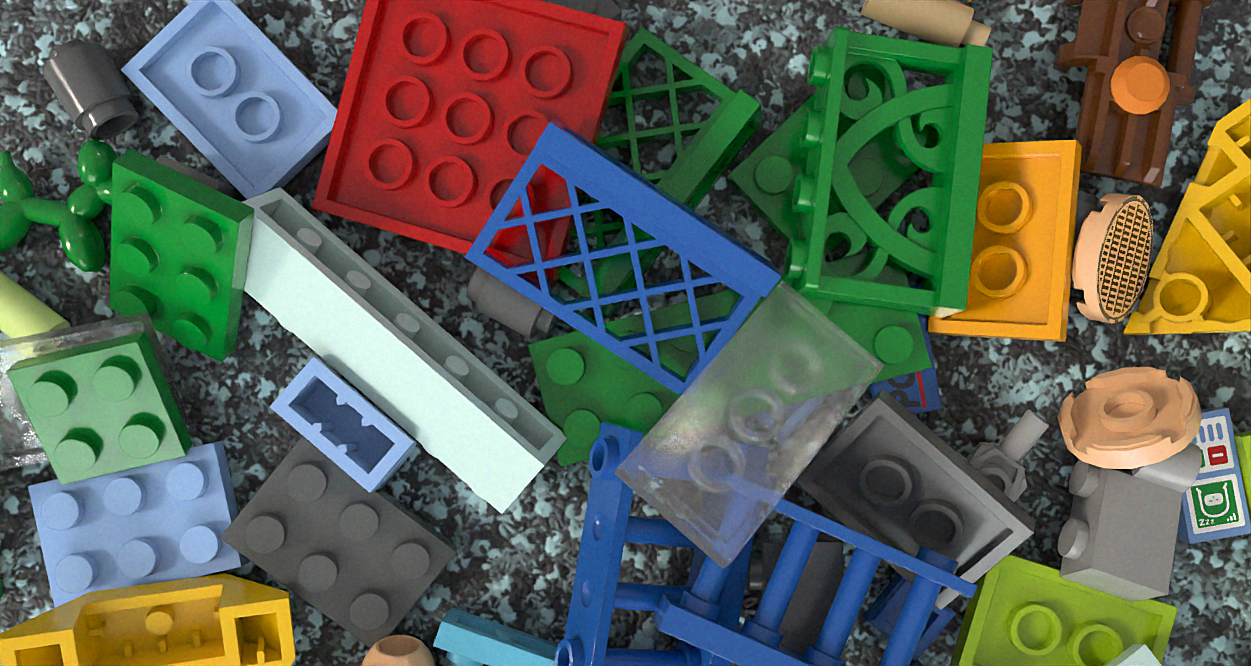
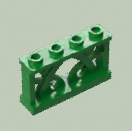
M841 26L834 27L822 46H814L807 74L808 85L816 86L814 109L808 108L805 111L800 131V148L809 149L806 173L798 174L792 197V211L801 213L798 238H790L784 262L785 277L793 278L792 295L915 311L918 314L936 317H946L966 310L993 48L967 44L962 49L849 31V28ZM857 64L876 67L887 79L892 99L883 103L879 87L866 78L861 81L866 90L865 98L862 100L849 98L844 87L846 71ZM902 70L944 76L943 85L926 87L907 93L906 81ZM840 116L847 122L853 123V125L836 141ZM917 116L916 129L918 134L924 126H932L937 130L935 147L926 148L918 143L910 118ZM895 125L898 142L906 156L918 167L933 173L932 186L914 191L901 199L891 209L884 221L861 193L847 164L868 141ZM831 195L841 212L827 217ZM916 208L926 213L928 216L926 233L917 232L912 226V221L907 224L904 235L897 232L904 216L910 209ZM831 234L842 235L847 240L848 249L842 258L855 255L864 247L866 242L875 249L870 262L863 271L854 276H842L832 271L827 265L823 253L825 243ZM887 259L912 273L922 276L920 289L874 283V281L883 270Z

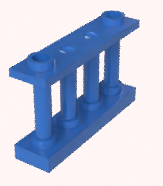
M601 422L599 438L594 441L589 455V469L592 479L565 637L557 646L555 666H732V662L678 639V644L674 650L607 648L613 609L655 611L662 592L680 600L684 590L692 591L734 493L711 482L715 470L734 476L739 464L764 475L768 449L734 440L712 437L710 455L707 458L641 450L642 431L614 423ZM636 476L704 484L698 520L696 522L630 516ZM758 507L716 602L722 607L718 617L736 625H739ZM624 542L694 548L688 582L685 586L618 582Z
M738 464L734 476L715 470L711 479L712 483L734 493L692 591L684 590L680 600L662 592L652 618L660 631L740 666H844L846 662L840 658L880 560L883 558L916 573V576L879 666H909L942 585L970 598H973L978 585L954 575L959 562L923 546H920L916 557L910 556L771 494L776 482L775 480ZM758 504H761L791 517L795 521L753 619L746 617L741 627L718 617L722 607L716 602ZM820 531L854 545L856 548L815 646L807 644L804 654L780 644L784 634L778 630Z

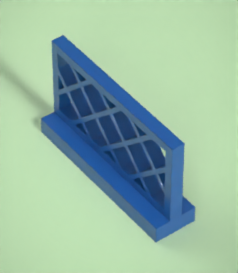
M556 118L551 120L545 128L531 154L465 256L466 259L686 400L693 394L760 297L766 298L781 277V274L772 262ZM541 163L566 179L571 202L570 206L533 212L527 185ZM576 186L596 200L580 203ZM520 197L524 215L507 218ZM610 208L621 215L624 220L628 242L589 249L582 213ZM573 215L581 251L544 259L536 222ZM632 223L652 237L636 240ZM526 224L534 261L508 265L486 251L498 230ZM666 245L679 254L684 278L651 285L644 284L638 250ZM630 252L637 287L599 295L592 259ZM688 260L707 273L691 276ZM584 262L590 297L564 301L551 293L547 268ZM537 271L540 285L522 273ZM722 282L741 295L727 316L699 321L693 287ZM686 289L692 323L654 330L647 296ZM640 298L646 332L620 337L606 328L602 305ZM593 307L596 321L579 310ZM716 330L704 347L702 332ZM695 334L699 356L684 377L661 364L656 341ZM649 343L651 356L635 347V345Z

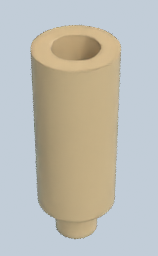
M865 0L861 15L936 45L958 48L960 44L965 46L970 44L984 47L991 32V27L972 20L974 8L954 0Z

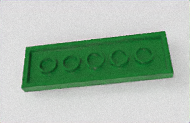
M874 250L831 261L827 265L838 275L854 276L867 267ZM887 259L883 270L874 283L910 288L905 268ZM781 275L766 298L760 297L688 400L580 331L528 344L547 418L567 438L557 450L560 466L562 467L589 459L591 447L594 441L599 438L601 422L614 423L642 431L641 445L932 368L917 312L810 296L792 295L793 278ZM733 289L696 298L699 321L727 316L741 295ZM688 301L650 311L654 330L692 323ZM643 313L605 323L607 329L620 337L646 332ZM716 330L702 332L704 347ZM695 334L656 341L661 364L684 377L699 356ZM649 343L635 345V347L651 356Z

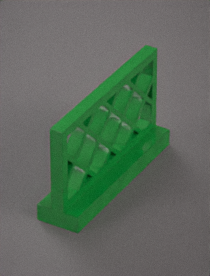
M641 27L622 52L607 105L626 104L629 133L598 137L596 146L601 149L630 145L633 170L653 184H657L656 186L695 211L762 125L761 103L741 89L738 93H735L648 30ZM646 50L665 63L668 83L632 89L630 70ZM674 70L687 80L675 82ZM623 80L624 90L613 92ZM704 91L720 103L707 121L681 125L677 95ZM669 96L673 126L637 131L634 102ZM695 135L684 149L682 137ZM675 138L677 159L668 171L642 174L639 144ZM602 209L593 211L595 226L585 227L587 238L596 237L597 248L607 246L605 235L617 234L610 245L628 242L624 221L604 224ZM632 223L636 240L652 237ZM576 228L572 229L569 240L578 239ZM666 245L638 250L643 276L666 248ZM630 252L599 258L593 265L599 295L634 288L637 285ZM562 265L559 279L583 298L590 297L587 276L585 275L583 279H580L567 269L565 265ZM623 301L602 305L603 314L611 318Z

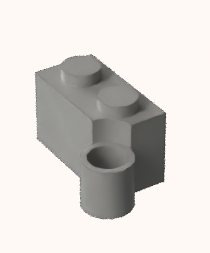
M1190 442L1184 450L1159 463L1133 469L1102 468L1079 460L1075 464L1069 480V491L1074 495L1070 519L1064 524L1058 539V552L1063 556L1059 577L1131 602L1168 595L1182 496L1193 485L1200 472L1202 464L1200 447Z

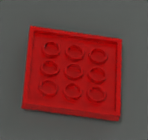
M366 0L312 209L467 254L551 120L556 118L593 144H597L629 31L628 26L624 22L542 0ZM541 163L527 185L533 212L570 206L571 202L566 179ZM576 186L580 202L583 190ZM520 197L507 218L524 215ZM573 215L536 222L544 259L565 255L574 225ZM526 224L498 230L486 251L508 265L534 261ZM562 266L547 268L548 279L558 280ZM537 271L528 272L534 275H538Z

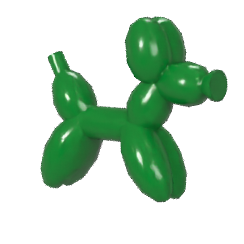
M94 139L84 142L78 153V171L81 180L85 184L75 189L68 197L67 202L36 197L32 181L23 170L15 166L10 151H1L0 197L5 204L0 206V253L11 250L22 241L34 222L58 226L63 250L71 263L83 272L98 273L104 267L106 251L103 237L92 219L102 212L106 204L112 206L113 161L118 158L113 147L105 142Z

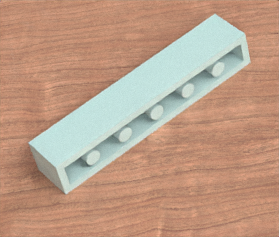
M279 187L243 201L242 203L255 209L244 291L275 316L285 329L294 333L321 356L332 370L344 376L367 396L382 413L390 416L421 443L430 455L438 458L467 483L477 496L486 500L503 514L566 441L567 438L563 432L282 188Z

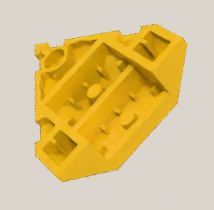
M1251 98L1216 122L1207 143V153L1194 182L1189 183L1150 271L1149 277L1151 279L1137 310L1133 311L1123 332L1124 335L1251 332Z
M226 573L88 592L0 633L1 666H291L296 658L289 592Z

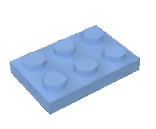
M193 0L121 69L247 200L273 189L283 188L329 144L338 109L232 0Z
M223 441L192 447L186 456L63 485L56 479L28 486L55 608L92 591L194 578L241 567L250 562L248 558L220 539V536L239 514Z

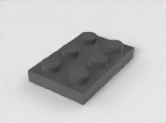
M883 388L800 470L795 479L803 489L847 528L913 557H916L920 546L959 562L954 575L971 583L977 581L1034 533L1035 520ZM885 560L910 584L913 583L916 573ZM942 585L934 605L942 610L961 593Z
M304 436L300 438L220 536V539L370 648L377 641L388 637L457 551V546L384 490L378 489L369 493Z

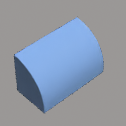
M313 356L270 406L272 410L369 493L386 486L417 444L412 437L318 357Z

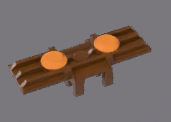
M1065 0L1067 4L1071 5L1082 3L1077 35L1073 41L1057 48L1053 69L1068 71L1071 67H1088L1075 140L1082 146L1080 173L1152 187L1162 186L1176 106L1188 105L1194 102L1196 89L1190 85L1203 8L1209 6L1212 0ZM1170 6L1176 7L1164 68L1158 62L1165 31L1167 9Z

